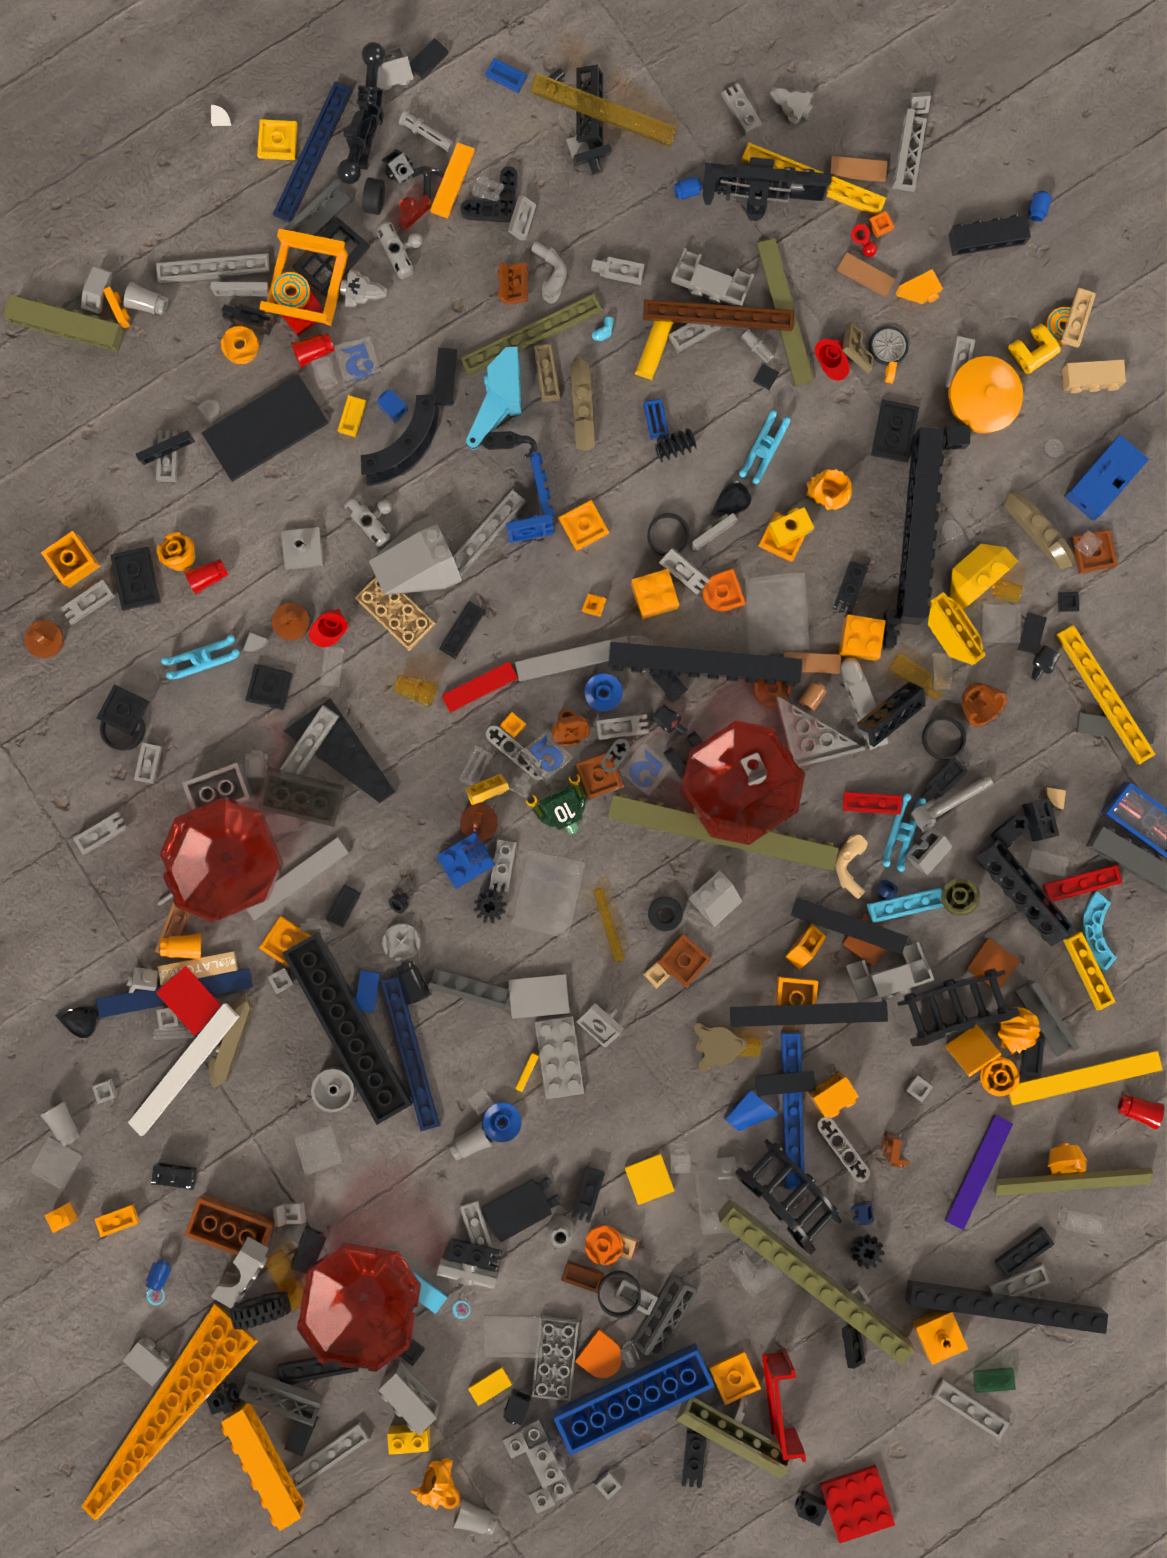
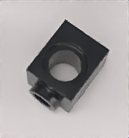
M969 425L945 427L943 436H946V442L943 450L966 449L971 444Z
M513 1389L505 1406L503 1418L510 1424L516 1425L517 1423L521 1425L529 1408L531 1396Z
M803 1490L802 1495L798 1496L795 1502L798 1517L821 1526L828 1509L824 1499ZM810 1504L814 1505L812 1510L805 1509Z

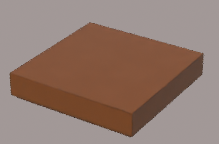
M1110 529L1071 537L1079 574L1118 566Z
M607 752L575 763L588 799L624 787L618 768L612 773H607L601 767V761ZM614 757L610 761L605 760L607 769L615 767L613 764Z
M864 913L860 920L871 923L870 916ZM878 922L872 923V924H875V925H878V926H880V927L885 928L884 926H882V925L879 924ZM849 936L842 942V945L865 960L872 967L877 964L886 949Z
M681 933L657 963L681 985L687 988L711 958L685 934Z
M986 938L965 969L974 976L984 974V971L993 968L996 971L1005 970L1006 974L997 977L1001 989L1020 960L990 938ZM989 980L983 981L985 984L991 987Z

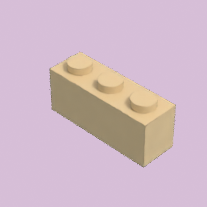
M1124 360L1067 363L1062 369L1063 389L1071 393H1079L1082 390H1089V392H1097L1101 389H1108V391L1118 390L1126 382Z

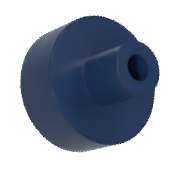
M882 880L877 887V891L880 894L879 898L881 900L894 898L898 892L897 886L888 880Z

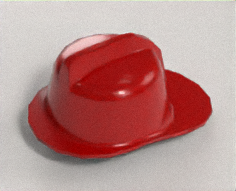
M833 338L822 339L815 346V355L829 378L836 381L844 380L850 372V364L846 354L842 351L843 343Z
M338 608L337 610L329 609L322 612L309 630V638L313 644L319 647H330L343 636L348 629V623L341 614V610Z

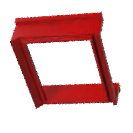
M781 1348L782 1352L762 1355L771 1433L776 1436L783 1460L801 1458L802 1462H806L805 1451L795 1427L785 1429L783 1427L778 1380L794 1379L796 1374L786 1349Z

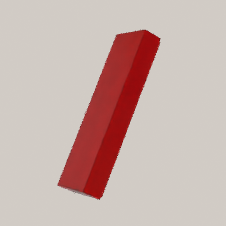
M844 792L843 811L901 815L902 795Z

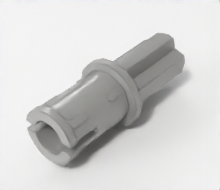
M750 329L741 336V339L752 349L751 351L755 352L765 363L773 359V353L763 344V340L760 341Z

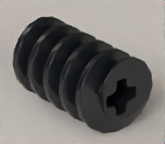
M689 428L685 429V434L683 431H679L677 437L675 433H672L671 439L666 435L664 436V442L661 438H657V443H655L656 453L661 463L663 462V456L670 460V454L677 458L678 451L684 455L685 449L692 453V446L697 450L694 435Z

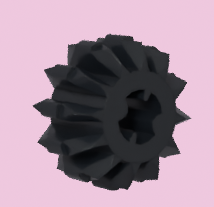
M489 891L485 892L486 898L479 894L478 896L482 902L474 901L475 904L480 905V907L474 908V911H481L477 918L479 919L485 915L484 923L487 922L488 917H490V922L494 923L495 915L498 920H501L502 918L498 912L502 914L506 912L500 909L501 906H506L505 902L499 903L503 896L501 895L495 899L496 891L493 892L492 897H490ZM491 901L494 903L495 910L487 912L485 904H489Z
M866 1234L865 1239L861 1235L858 1236L860 1241L854 1240L853 1244L856 1247L850 1249L854 1253L852 1259L857 1261L859 1267L864 1264V1267L869 1269L870 1264H872L876 1268L875 1262L881 1263L882 1259L879 1256L885 1254L881 1250L883 1244L878 1242L876 1236L872 1239L869 1234ZM869 1248L870 1254L866 1255L865 1249Z

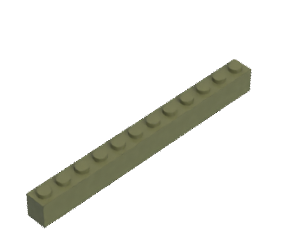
M617 793V796H612L608 819L834 871L839 849L834 847V843L823 841L822 844L815 843V839L804 837V840L796 838V834L785 832V835L777 834L778 830L771 828L766 829L764 832V830H758V825L749 823L748 826H742L744 829H741L740 821L734 820L733 824H731L732 819H729V822H723L720 816L711 815L710 818L703 817V813L701 814L699 811L692 810L691 813L684 812L685 808L673 806V809L665 807V803L656 801L653 805L646 803L647 799L644 798L628 799V795L623 793Z
M729 1199L717 1213L719 1221L723 1226L901 1365L915 1351L909 1338L733 1200Z

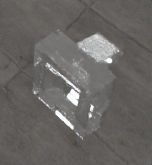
M525 773L522 774L520 779L514 776L509 790L526 798L532 786L528 784L530 776Z

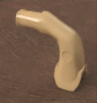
M854 834L845 841L846 843L839 850L835 868L842 888H846L859 899L865 893V890L853 880L854 877L846 868L857 854L861 855L865 851L868 842L861 835Z

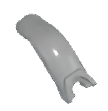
M535 241L531 252L544 258L546 262L554 266L552 275L548 281H544L542 284L543 300L553 304L562 293L567 276L566 265L553 247L548 248Z

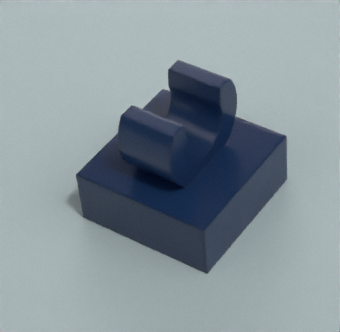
M863 1201L859 1205L851 1207V1210H856L859 1216L852 1218L853 1221H860V1225H869L874 1221L872 1201Z

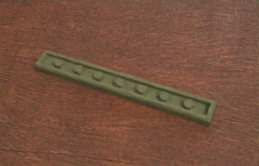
M776 239L757 242L756 246L773 309L794 310L793 330H779L794 387L812 383L813 376Z
M593 293L461 357L460 361L469 377L487 368L505 347H517L518 352L523 351L601 313L603 309Z
M1149 1167L996 1179L994 1193L995 1196L1147 1185L1150 1184L1154 1173L1152 1168Z

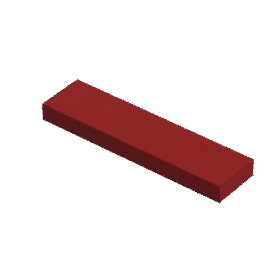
M509 661L441 696L449 712L452 713L517 680L518 677Z
M1114 864L1042 884L1046 895L1054 902L1123 882L1118 865Z

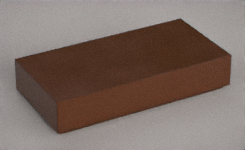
M567 1260L561 1281L597 1293L604 1273Z

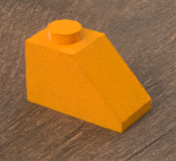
M933 269L900 285L896 295L920 304L927 301L931 303L939 298L943 288Z
M811 924L792 945L785 957L800 970L815 956L826 935Z

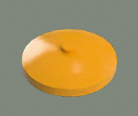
M992 356L973 358L958 368L950 381L948 389L950 409L961 425H969V430L985 434L999 431L1008 426L1021 409L1023 402L1021 380L1013 367L1002 359Z

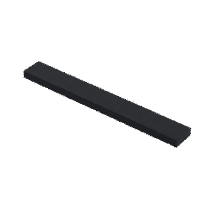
M886 1001L730 1007V1027L888 1022Z

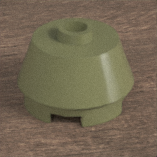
M967 879L951 880L945 885L941 894L944 908L949 913L957 916L972 913L977 909L981 900L979 888L975 883Z

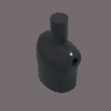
M1043 645L1041 651L1033 659L1032 663L1037 669L1031 679L1038 682L1043 673H1052L1061 654Z
M664 704L652 719V721L668 733L675 729L684 736L688 730L680 724L681 716Z

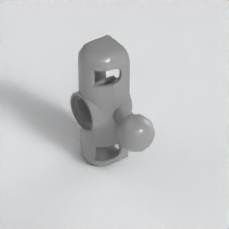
M386 221L379 224L376 230L377 235L398 278L404 279L414 273V269L405 250L410 247H420L423 242L422 236L419 233H411L408 240L402 243L392 223ZM380 230H381V232H382V234H383V236H382L381 238H380V235H379V231H380ZM393 247L400 248L399 251L395 253L390 251ZM396 263H397V265H398V267H399V269H400V270H398V272L396 271V268H395V264H396Z
M356 496L349 498L345 502V511L377 547L382 548L391 540L390 533L377 519L382 514H388L391 511L392 504L389 500H380L377 504V509L373 513ZM347 507L353 511L351 514L347 511ZM366 517L372 519V523L368 526L362 524L363 519ZM373 535H374V536L376 537V539L378 540L377 542H375V541L372 539V536H373Z

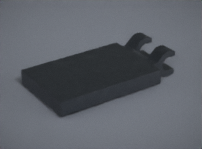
M549 1177L537 1183L532 1178L482 1206L500 1243L552 1214L550 1208L561 1204L558 1194L547 1199L543 1190L551 1187L552 1183Z

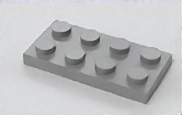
M573 1016L535 1021L546 1099L584 1094Z

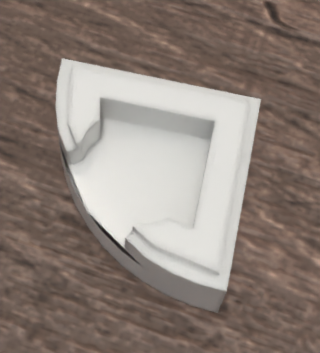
M211 105L212 126H231L227 112L219 106Z

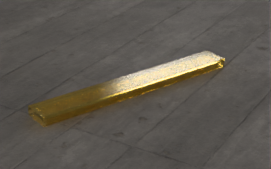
M535 73L530 90L531 94L668 147L672 145L676 127Z

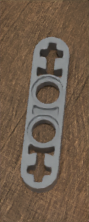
M490 726L487 729L486 738L491 744L533 779L542 780L545 778L547 771L543 769L542 776H534L535 771L531 767L529 771L526 769L531 765L532 760L536 762L533 764L536 768L541 767V762L500 727ZM491 730L494 732L498 730V735L501 738L504 735L507 737L501 742L500 746L497 745L500 742L495 737L493 739L490 738ZM508 741L512 742L515 746L512 752H506L503 748L504 744ZM521 754L529 756L527 764L523 765L518 762V757Z
M819 1117L816 1127L856 1181H867L870 1171L844 1134L830 1117ZM824 1120L826 1122L830 1121L828 1126L834 1132L829 1133L825 1128L821 1129L823 1126L821 1122ZM836 1135L842 1137V1143L839 1146L832 1144V1138ZM848 1151L854 1154V1158L850 1162H846L843 1157ZM857 1164L861 1170L865 1169L863 1177L860 1175L856 1176L858 1172L853 1165Z

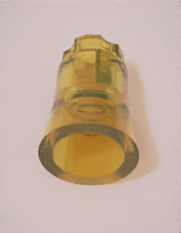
M398 675L394 684V692L430 708L436 696L438 683Z

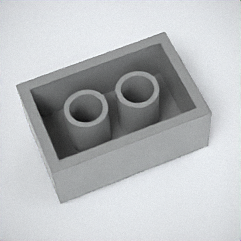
M240 763L226 766L182 783L194 813V818L198 820L229 810L224 809L225 803L226 808L232 809L255 800L243 765Z
M400 1361L383 1377L378 1389L379 1395L385 1402H389L393 1406L396 1415L402 1416L407 1421L406 1424L411 1431H416L420 1435L437 1418L440 1404Z

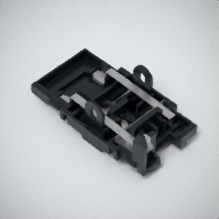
M750 157L749 166L738 165V167H733L734 164L705 163L703 200L705 205H711L714 192H718L717 194L726 195V201H730V195L748 198L746 214L750 220L758 221L764 216L767 200L788 202L790 198L824 201L831 185L832 174L818 173L813 169L795 171L796 169L793 167L774 169V159ZM753 206L759 207L757 214L752 212Z

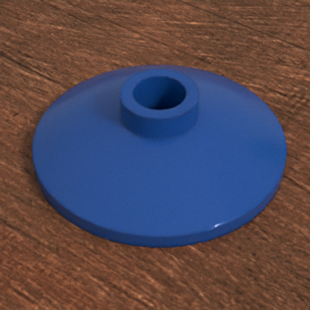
M601 673L593 676L587 682L584 694L587 703L593 709L605 712L618 706L622 699L623 690L617 678L610 674ZM601 690H605L607 692V695L605 697H602L600 695Z
M497 1103L489 1107L483 1117V1129L486 1135L493 1141L501 1143L514 1139L521 1129V1116L518 1110L508 1103ZM501 1118L504 1120L503 1126L498 1125V1120Z

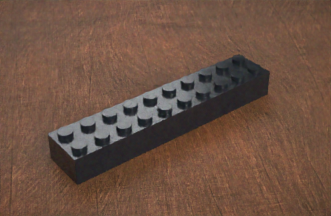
M920 427L913 437L896 608L897 618L900 619L902 624L919 625L930 614L928 598L931 597L932 587L929 586V583L934 573L931 562L935 558L933 541H936L937 530L934 529L935 523H937L939 518V511H936V507L941 497V493L938 492V485H941L942 482L940 466L944 462V455L941 454L946 442V436H943L944 429Z
M316 933L282 952L376 1125L410 1107L413 1103L410 1095L321 933Z

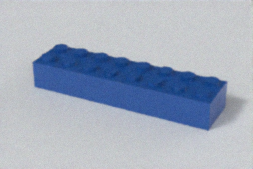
M694 1343L554 1410V1421L569 1454L573 1455L715 1386L699 1348Z

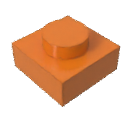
M887 211L870 218L868 221L876 238L894 229Z

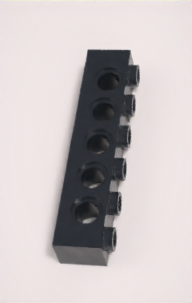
M999 838L979 852L976 856L979 864L988 871L992 880L999 884L1004 894L1010 897L1015 903L1016 908L1026 916L1030 925L1037 929L1044 941L1048 942L1052 947L1070 936L1074 929L1073 925Z

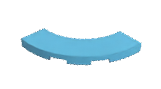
M1094 891L1084 909L1082 932L1100 970L1106 972L1117 959L1109 949L1102 933L1104 917L1111 902L1098 891Z

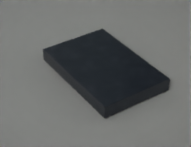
M882 399L870 456L908 463L919 407Z
M149 547L110 555L123 611L161 603Z

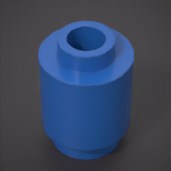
M695 175L679 180L674 184L676 198H682V200L699 195L700 190L703 189L701 179H697Z
M1039 191L1034 193L1028 211L1029 219L1041 222L1047 216L1052 200L1048 192Z
M158 1260L157 1263L153 1262L146 1278L147 1283L145 1287L159 1292L162 1287H165L172 1269L168 1267V1262Z

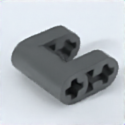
M616 740L603 757L601 767L605 772L612 773L617 770L627 757L630 745L626 740ZM622 746L624 751L618 752V747ZM614 756L616 758L613 762L615 767L607 769L605 760L610 761Z

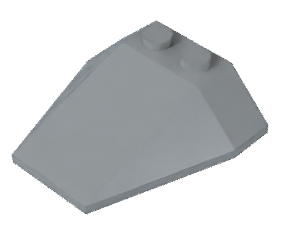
M431 515L413 522L369 560L384 595L446 589L462 582L450 549L438 524Z

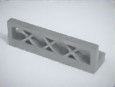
M908 108L903 120L892 188L914 192L927 118L915 117V109ZM913 123L922 124L921 130L915 133L912 130ZM912 139L918 144V147L913 151L909 147ZM911 156L915 165L909 169L906 162L907 158ZM907 174L912 180L911 185L902 184L904 176Z

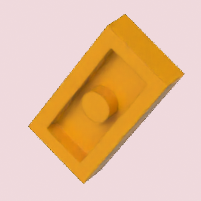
M110 286L103 289L118 323L123 329L131 327L128 322L130 316L125 308L122 309L120 305L123 301L119 293L114 292Z
M134 1204L94 1219L100 1237L140 1223Z

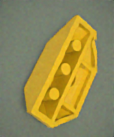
M980 544L952 569L949 597L959 603L964 610L1007 573L1018 560L1006 547Z
M944 592L930 601L928 626L949 657L971 665L984 658L986 655L983 651L980 634L959 603L947 597Z

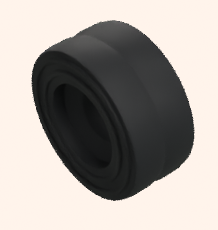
M368 177L363 190V211L369 214L380 215L385 198V183L382 179Z

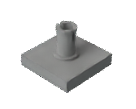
M319 527L281 531L286 570L324 566Z
M594 1003L576 1023L602 1046L607 1047L623 1032L624 1028L613 1019L618 1013L616 1008L610 1013L614 1008L613 1006L608 1005L605 1010H602Z

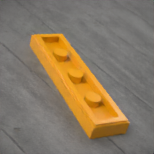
M457 142L430 209L431 213L449 219L474 156V148Z

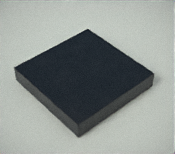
M255 664L245 701L284 710L293 674Z
M114 684L96 719L133 736L150 701Z

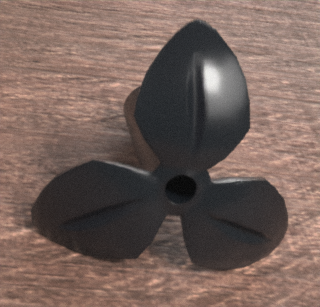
M429 166L416 168L413 170L412 178L423 174V198L431 199V175L435 174L443 178L444 174L439 169Z

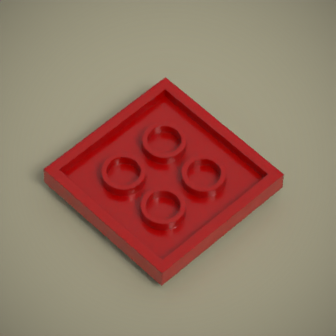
M876 1465L820 1482L839 1544L895 1526Z

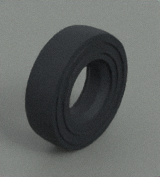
M671 897L657 898L649 907V921L653 927L660 931H671L677 928L682 921V907L678 901ZM664 906L670 907L673 911L672 919L667 922L661 921L658 917L659 909Z

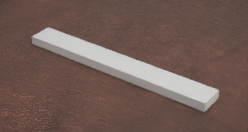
M228 1004L221 1006L128 1123L140 1136L146 1134L240 1016Z

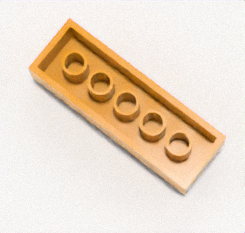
M245 1402L241 1403L233 1411L225 1415L221 1422V1429L223 1434L230 1438L233 1452L239 1455L243 1471L245 1473L248 1472L251 1477L250 1483L255 1491L258 1490L261 1496L260 1502L264 1509H268L272 1525L274 1527L277 1526L279 1531L301 1519L306 1504L296 1489L291 1476L288 1475L284 1463L253 1406Z

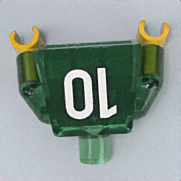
M576 774L578 781L572 782L569 776L570 786L540 801L534 795H532L535 799L534 803L530 804L526 799V804L533 807L532 810L540 822L549 827H556L558 830L566 828L569 835L579 831L576 822L582 819L581 813L585 810L586 796L582 785H579L580 776Z

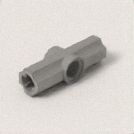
M441 1257L437 1275L455 1279L464 1285L472 1286L476 1284L494 1289L498 1271Z

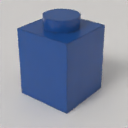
M391 389L383 392L378 398L377 404L379 408L394 423L408 411L407 405Z

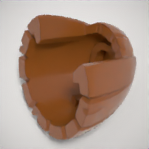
M972 683L965 688L962 694L963 711L967 721L973 727L983 726L991 722V719H995L998 713L1000 714L1007 703V696L1003 691L985 683Z

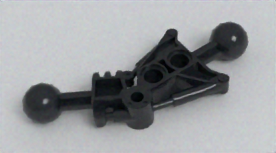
M370 42L363 47L362 59L367 65L366 85H358L357 104L360 111L355 112L351 123L343 131L350 152L348 158L341 161L338 165L337 174L339 179L346 184L356 183L361 177V169L368 170L369 153L377 126L383 123L384 112L381 108L383 89L377 87L378 67L385 62L386 54L384 48L376 42Z

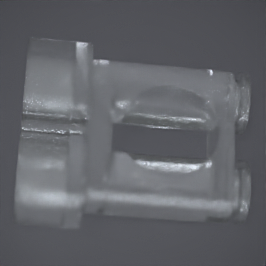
M479 175L472 195L480 199L483 197L497 202L500 191L504 189V184L490 180L487 176ZM488 188L495 189L494 192H490L487 190Z

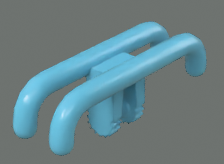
M776 410L770 411L739 472V476L744 478L756 455L763 458L752 480L755 485L760 483L791 421L790 417H784L775 437L768 436L767 434L777 416Z
M228 635L226 639L173 657H163L161 662L164 665H172L188 659L194 664V666L179 671H169L166 673V677L168 679L182 678L238 658L240 656L238 649H234L231 653L214 659L210 655L212 651L233 644L235 637Z
M909 793L904 794L902 797L901 815H895L882 858V864L885 867H889L895 841H903L897 861V869L900 872L905 870V855L909 851L917 825L912 818L909 824L901 823L909 800H911ZM920 798L916 802L913 811L919 806H924L926 800Z

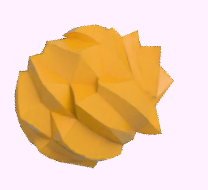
M826 469L817 474L816 477H811L812 481L807 482L808 491L806 496L814 498L815 504L825 505L827 511L842 508L851 499V481L848 476L844 475L843 471Z
M1017 1007L1019 1016L1008 1021L999 1022L1001 1025V1030L998 1032L1001 1038L1000 1047L1007 1049L1011 1054H1014L1016 1051L1020 1054L1022 1050L1032 1047L1040 1036L1039 1032L1041 1029L1038 1018L1025 1008Z
M445 1458L441 1461H432L429 1464V1468L424 1471V1482L419 1488L410 1489V1492L415 1494L417 1500L423 1505L429 1504L437 1510L438 1505H447L446 1497H453L452 1487H454V1482L451 1477L453 1460Z

